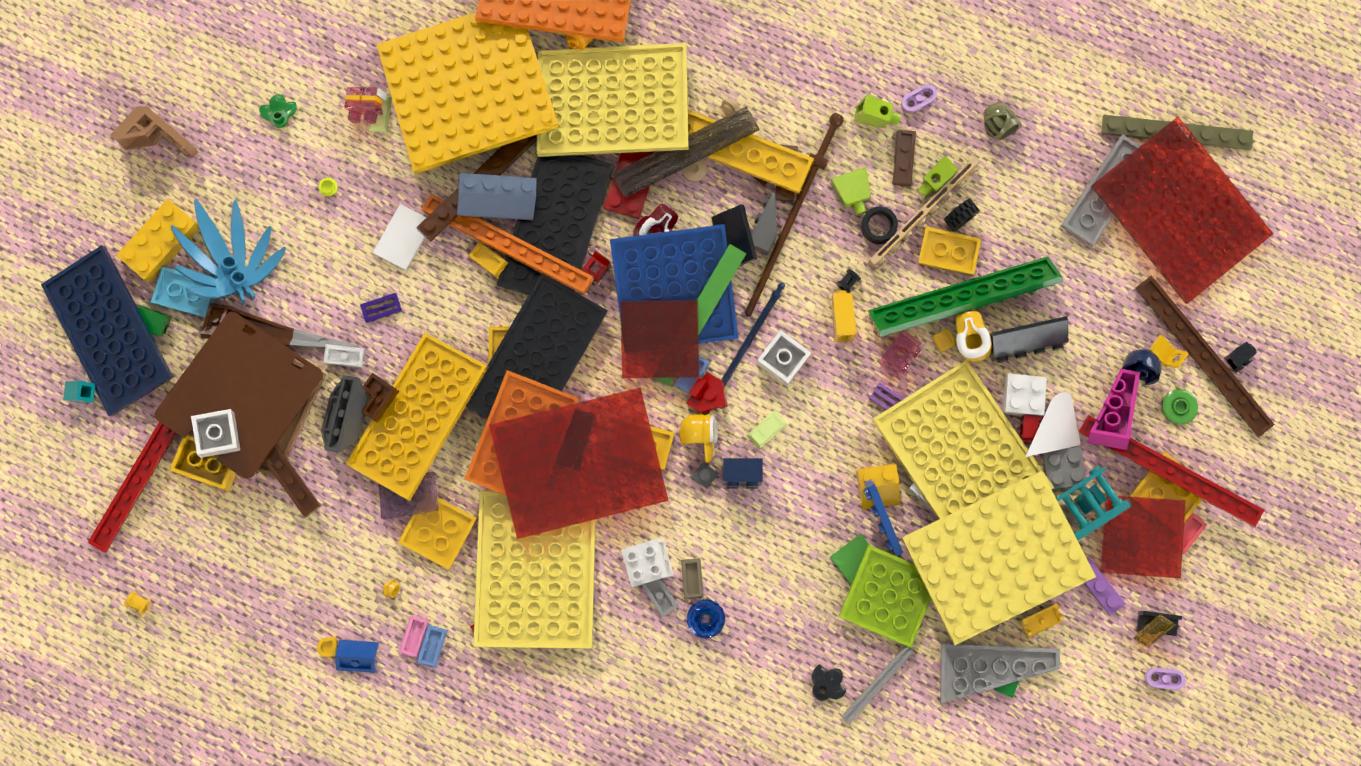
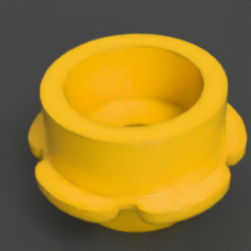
M392 579L391 582L387 581L383 586L385 597L395 598L400 590V584L396 583L395 579Z

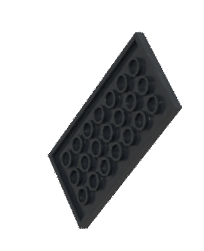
M583 155L537 157L531 178H537L533 221L517 220L513 236L582 270L614 164ZM506 255L505 261L508 264L499 275L496 285L529 295L541 273Z
M541 273L488 363V369L466 407L488 419L507 370L563 391L607 315L608 310Z

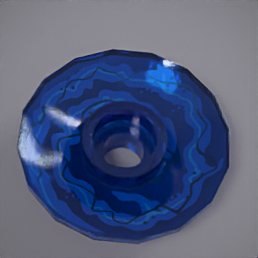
M703 599L695 602L690 607L687 613V624L694 635L700 638H711L722 631L725 625V613L717 602ZM704 615L709 616L710 620L708 623L702 621Z

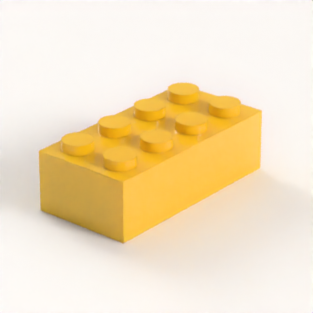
M167 199L116 256L150 284L159 275L162 266L166 267L182 249V246L171 230V225L176 227L189 240L197 233L199 226Z

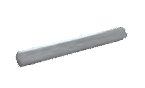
M904 646L842 715V718L847 723H851L909 659L913 654V650L908 646Z

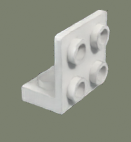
M654 539L622 549V555L632 587L674 576L664 539Z

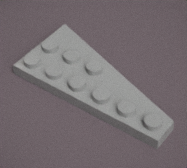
M941 644L940 704L1060 669V649Z

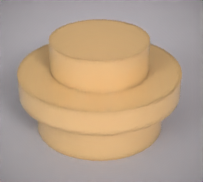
M733 98L722 101V109L727 115L735 116L738 113L739 105Z

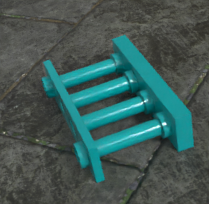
M1098 465L1089 471V477L1056 497L1057 501L1063 499L1080 524V529L1074 533L1077 540L1085 537L1132 506L1128 499L1123 501L1122 498H1118L1102 475L1107 470L1105 466L1100 468ZM1093 478H1096L1113 503L1111 504L1113 508L1109 511L1101 508L1085 485ZM1078 488L1096 513V519L1092 522L1084 518L1069 496L1070 493Z

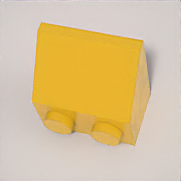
M896 464L857 469L856 477L862 510L870 509L873 506L871 499L867 500L863 491L866 489L864 482L870 479L876 485L884 506L900 504V488Z

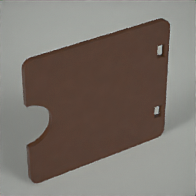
M229 312L156 409L155 418L185 439L187 435L193 432L191 416L231 409L235 414L241 451L220 454L216 460L242 478L250 479L255 475L323 380V372L237 313ZM246 326L255 331L252 337L243 332ZM295 359L305 365L301 370L292 365Z

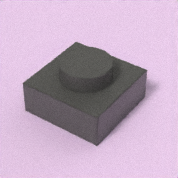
M702 462L691 478L708 489L718 475V472Z

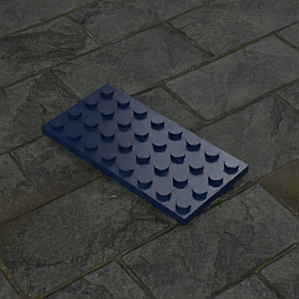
M99 246L41 284L91 383L95 384V391L108 416L117 414L174 378L106 246Z

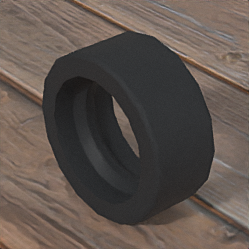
M882 206L873 207L868 210L861 223L862 234L868 241L875 244L887 243L895 235L898 227L897 217L893 211ZM874 215H884L888 218L890 230L887 234L877 236L871 233L868 223Z

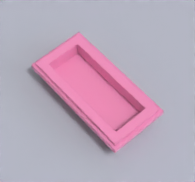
M414 615L410 616L399 653L418 658L430 620Z

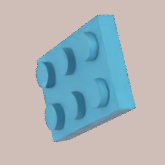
M162 266L151 303L205 318L213 299L198 297L186 291V287L209 286L196 283L180 274L177 270Z

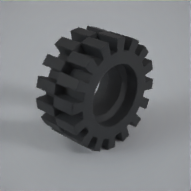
M969 198L954 208L944 218V221L954 232L975 217L980 209Z

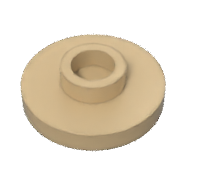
M691 157L683 164V175L689 181H700L707 174V165L701 158Z

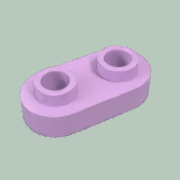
M923 85L905 95L901 102V107L906 113H915L933 103L937 96V91L932 85ZM928 93L930 97L925 98L923 94ZM912 102L914 106L909 107L907 103Z
M1150 668L1144 676L1147 685L1154 688L1179 690L1186 682L1185 675L1181 671L1173 669ZM1153 674H1156L1158 677L1156 681L1151 679ZM1173 676L1177 678L1175 684L1171 682Z

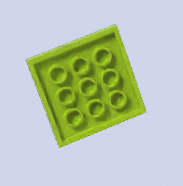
M867 545L838 617L911 648L931 598L913 563L874 546Z

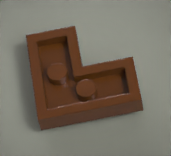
M372 373L363 385V389L372 395V398L362 413L378 423L399 393V390Z

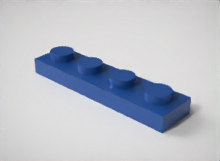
M870 479L864 482L866 489L863 491L867 500L871 499L873 506L870 508L874 517H878L880 520L878 527L881 534H885L887 537L885 541L889 552L893 551L898 556L903 553L876 485Z

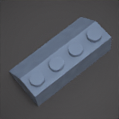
M460 173L458 177L457 216L533 221L537 178Z

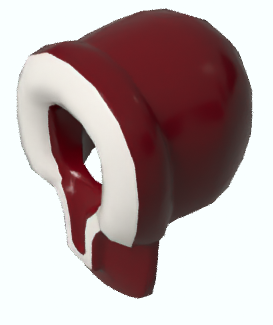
M660 204L651 215L640 219L633 230V236L672 231L677 223L678 215L667 205Z

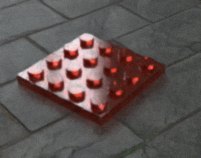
M698 300L620 301L622 378L699 377Z
M1105 495L1107 501H1105L1104 509L1106 511H1109L1113 508V506L1111 505L1113 503L1109 499V497ZM1118 496L1123 501L1128 499L1132 506L1103 524L1101 573L1181 579L1186 500Z

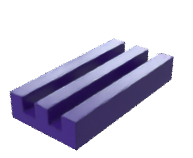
M397 293L360 304L366 323L402 312ZM391 299L395 300V302L377 308H373L367 311L365 309L366 307L373 306ZM397 306V308L368 317L369 314Z

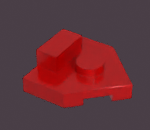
M706 372L703 378L698 377L689 391L691 397L686 404L701 414L709 413L717 408L728 407L724 392V382Z

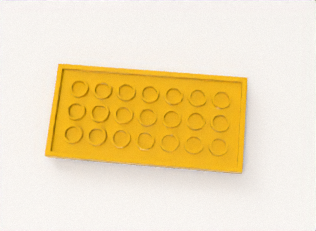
M424 333L393 384V387L399 390V393L378 423L373 420L370 422L346 465L410 501L464 411L488 366L437 338Z

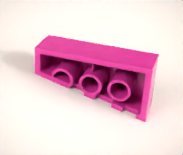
M1120 369L1090 431L1087 443L1127 450L1140 372Z

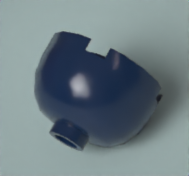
M1138 349L1125 357L1122 369L1140 372L1139 380L1144 381L1145 385H1151L1159 381L1162 365L1155 353L1148 349Z

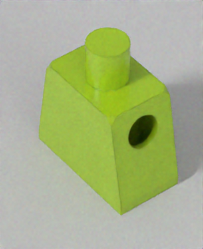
M866 95L857 104L854 121L884 128L888 123L898 125L901 114L892 112V103Z
M944 156L923 177L924 184L918 189V192L924 198L932 191L936 194L959 169ZM939 178L940 181L938 183H934L932 179Z
M866 167L831 179L830 184L844 209L853 207L856 216L867 212L864 203L870 201L871 193Z

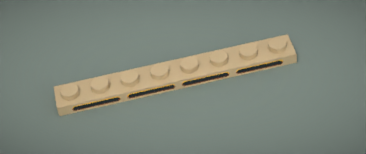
M974 156L869 259L868 264L872 268L876 265L880 267L887 260L885 256L889 252L892 254L896 252L900 247L899 243L903 239L905 241L908 240L913 234L912 230L916 226L920 228L926 222L925 217L929 213L933 215L940 207L938 204L942 200L946 202L953 195L951 191L955 187L959 189L966 182L964 178L968 174L972 176L979 169L977 165L980 160Z

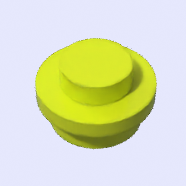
M324 178L320 181L318 188L322 195L332 196L337 192L338 185L334 179Z

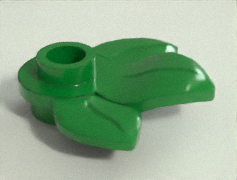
M276 94L270 99L269 105H261L259 111L263 119L269 120L277 128H283L287 125L289 117L295 114L297 105L296 102L286 103L285 98L281 94Z

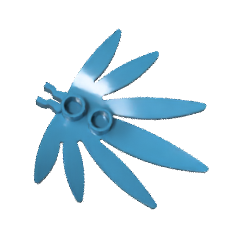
M195 199L194 207L199 230L207 250L217 266L176 227L171 225V230L185 252L201 268L217 279L175 265V269L186 278L201 285L209 286L186 287V291L192 295L208 299L224 298L236 294L240 297L239 300L242 305L246 302L244 293L250 297L251 301L255 300V294L249 288L264 280L276 268L286 251V247L278 250L258 268L269 244L271 226H269L257 243L248 265L245 266V235L237 200L233 202L231 216V243L234 255L232 256L217 227L199 201Z

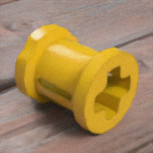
M133 591L127 597L124 606H130L142 616L149 608L151 600H145L137 595L136 591Z

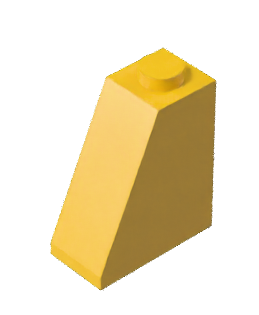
M845 290L836 291V294L832 295L834 342L853 341L856 336L852 293H847Z

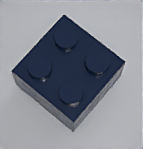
M723 458V485H727V489H738L739 486H746V489H758V486L762 485L763 458Z

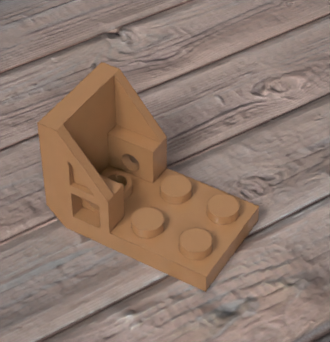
M147 106L135 107L110 134L126 150L154 146L164 137L185 156L189 154L194 157L198 153L183 136Z

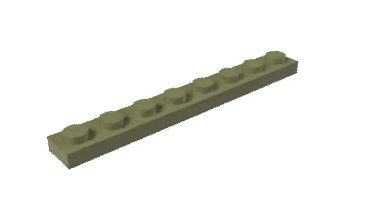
M1105 114L1102 117L1101 134L1121 136L1123 134L1126 137L1242 150H1251L1253 144V131Z

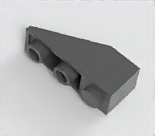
M774 192L771 197L767 196L763 204L765 209L762 214L758 213L754 221L756 223L754 230L750 229L755 250L765 255H768L777 235L776 193Z

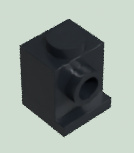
M1246 341L1224 357V359L1237 373L1253 361L1251 357L1257 353V350Z

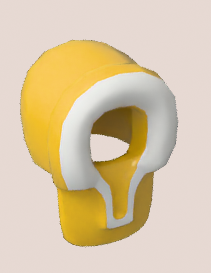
M971 311L958 315L956 317V344L959 353L971 362H980L986 359L992 351V340L989 331L984 326L980 313L978 311Z
M712 414L688 415L680 424L679 436L681 444H704L705 461L711 463L715 456V444L718 440L716 418Z

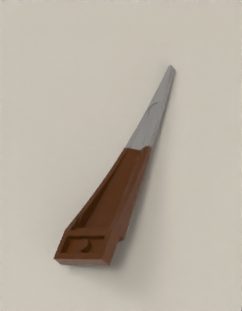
M212 303L209 305L200 332L201 338L209 339L226 314L235 312L285 346L325 349V345L330 344L358 348L354 344L290 328L228 305ZM247 326L243 330L250 337L255 333V331Z

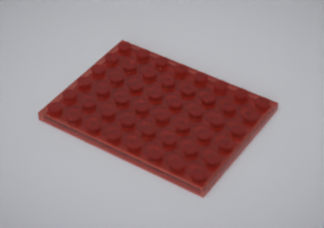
M1179 116L1091 185L1092 189L1185 304L1192 301L1274 234Z
M641 387L489 424L517 539L669 501Z

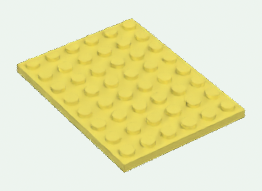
M686 43L538 51V63L559 124L558 128L537 134L538 157L689 150Z
M965 360L872 419L938 520L1042 471L1033 456L1026 457L1028 448L968 360ZM1043 472V474H1044V476H1045V478H1046V480H1047V482H1048V484H1049V486H1050V488H1051V490H1052L1054 487H1053V485L1051 484V482L1049 481V479L1047 478V476L1045 475V473Z
M1042 471L901 538L954 645L1096 577Z
M480 491L474 647L592 649L596 492L543 491L538 507H535L496 491Z

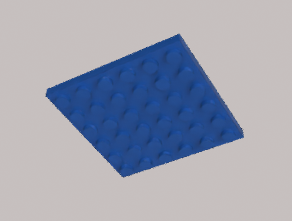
M725 224L610 239L625 353L670 347L727 249ZM732 281L728 284L694 344L739 338Z

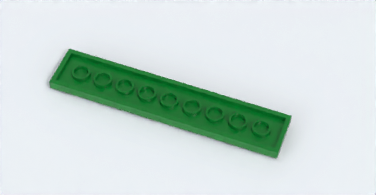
M1047 256L868 310V313L879 336L882 337L955 314H961L975 308H981L985 305L998 303L1025 293L1034 292L1045 287L1054 286L1055 284L1062 283L1063 279L1058 269Z

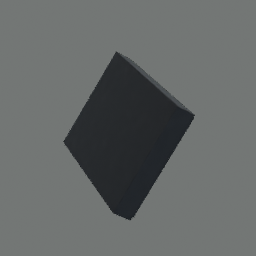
M737 205L711 217L713 225L725 224L727 247L731 244L746 253L739 266L757 259L744 205Z

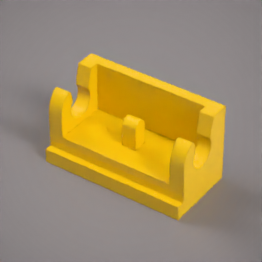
M1057 603L1051 604L1019 620L1027 639L1062 622L1064 617L1060 615Z

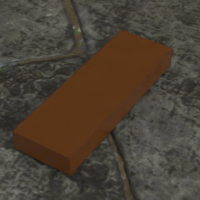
M897 129L892 185L909 187L912 185L916 131Z

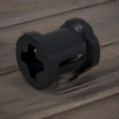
M847 269L846 275L841 281H837L836 285L841 290L850 293V289L861 278L853 270Z

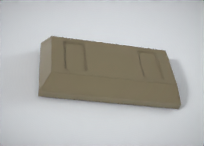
M701 558L681 560L684 599L702 598Z

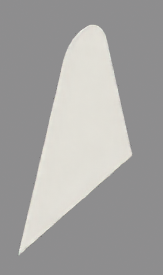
M1062 392L1053 397L1026 457L1081 445L1072 397L1069 393Z

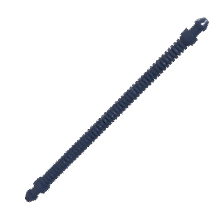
M779 283L777 289L771 293L768 303L765 305L758 320H756L757 322H755L752 330H750L747 338H745L738 350L737 355H735L736 357H734L732 363H730L731 365H729L721 379L724 382V386L729 382L728 380H730L733 372H735L743 355H745L744 353L750 347L774 304L780 299V293L784 290L785 283Z

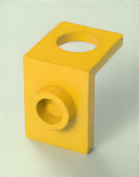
M1159 335L1149 348L1151 352L1159 357L1162 364L1174 368H1179L1189 355L1186 351L1175 349L1162 335ZM1181 355L1177 362H1173L1176 356Z

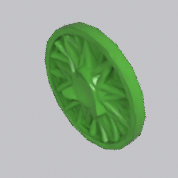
M1176 389L1164 397L1162 411L1168 421L1173 424L1183 425L1195 418L1198 413V403L1192 393L1187 390Z

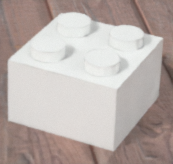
M780 330L758 358L756 364L787 387L809 359L811 352Z
M1008 373L1004 377L1002 404L1004 415L1044 416L1047 377Z
M231 409L191 416L196 450L199 457L203 458L241 451L235 414Z

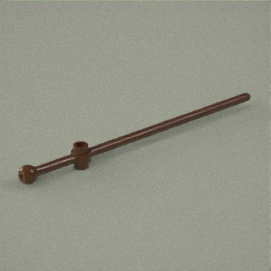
M838 113L830 116V126L816 155L810 153L809 157L814 158L813 164L745 310L747 317H750L755 309L819 169L825 170L828 164V160L824 158V155L837 127H840L844 122L843 116Z

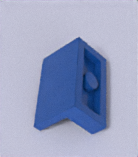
M340 639L335 654L336 670L375 673L379 642Z

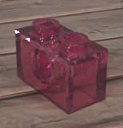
M902 330L879 363L897 376L900 372L904 374L910 366L908 363L910 358H916L922 350L919 348L922 342L907 331ZM904 350L907 357L900 358L897 351Z

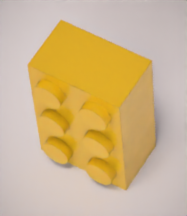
M188 435L185 439L182 437L170 471L230 492L236 477L235 472L216 460L218 455L199 457L194 437Z

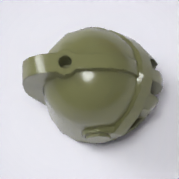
M995 102L984 110L985 131L989 136L995 138L997 142L1014 134L1022 125L1014 111L1000 102Z

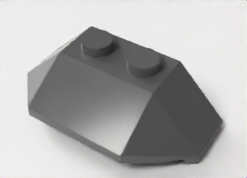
M343 375L341 381L330 394L321 429L322 439L325 444L324 450L342 453L359 439L365 416L362 411L368 403L359 377Z

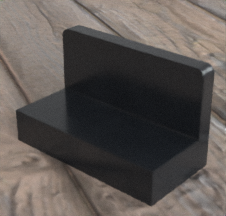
M1138 611L1136 631L1177 636L1178 620H1182V616Z

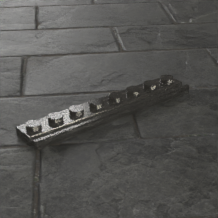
M745 106L688 135L689 150L656 151L613 173L612 176L624 198H627L759 131V126L749 112L748 107Z

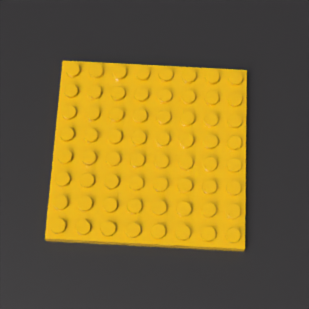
M476 12L376 44L414 174L559 127L528 29L476 22Z

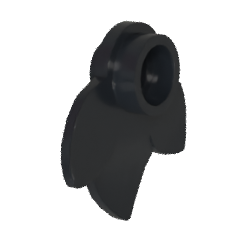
M821 664L815 667L811 676L814 683L812 688L813 696L819 701H825L829 698L835 700L842 698L847 691L840 685L843 679L842 670L834 668L826 671ZM821 687L825 689V694L820 692L819 689Z

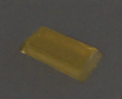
M1160 614L1133 638L1149 648L1176 624Z

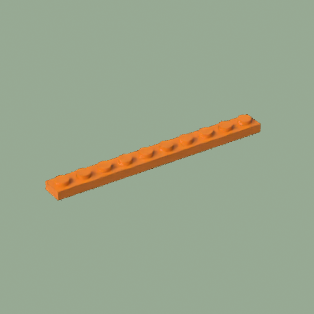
M431 194L421 210L430 215L445 200ZM458 216L449 224V226L585 295L594 280L593 276L478 217Z

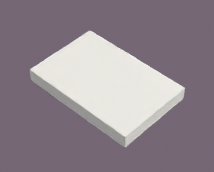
M400 204L375 247L373 254L407 271L425 239L417 231L416 227L427 217Z

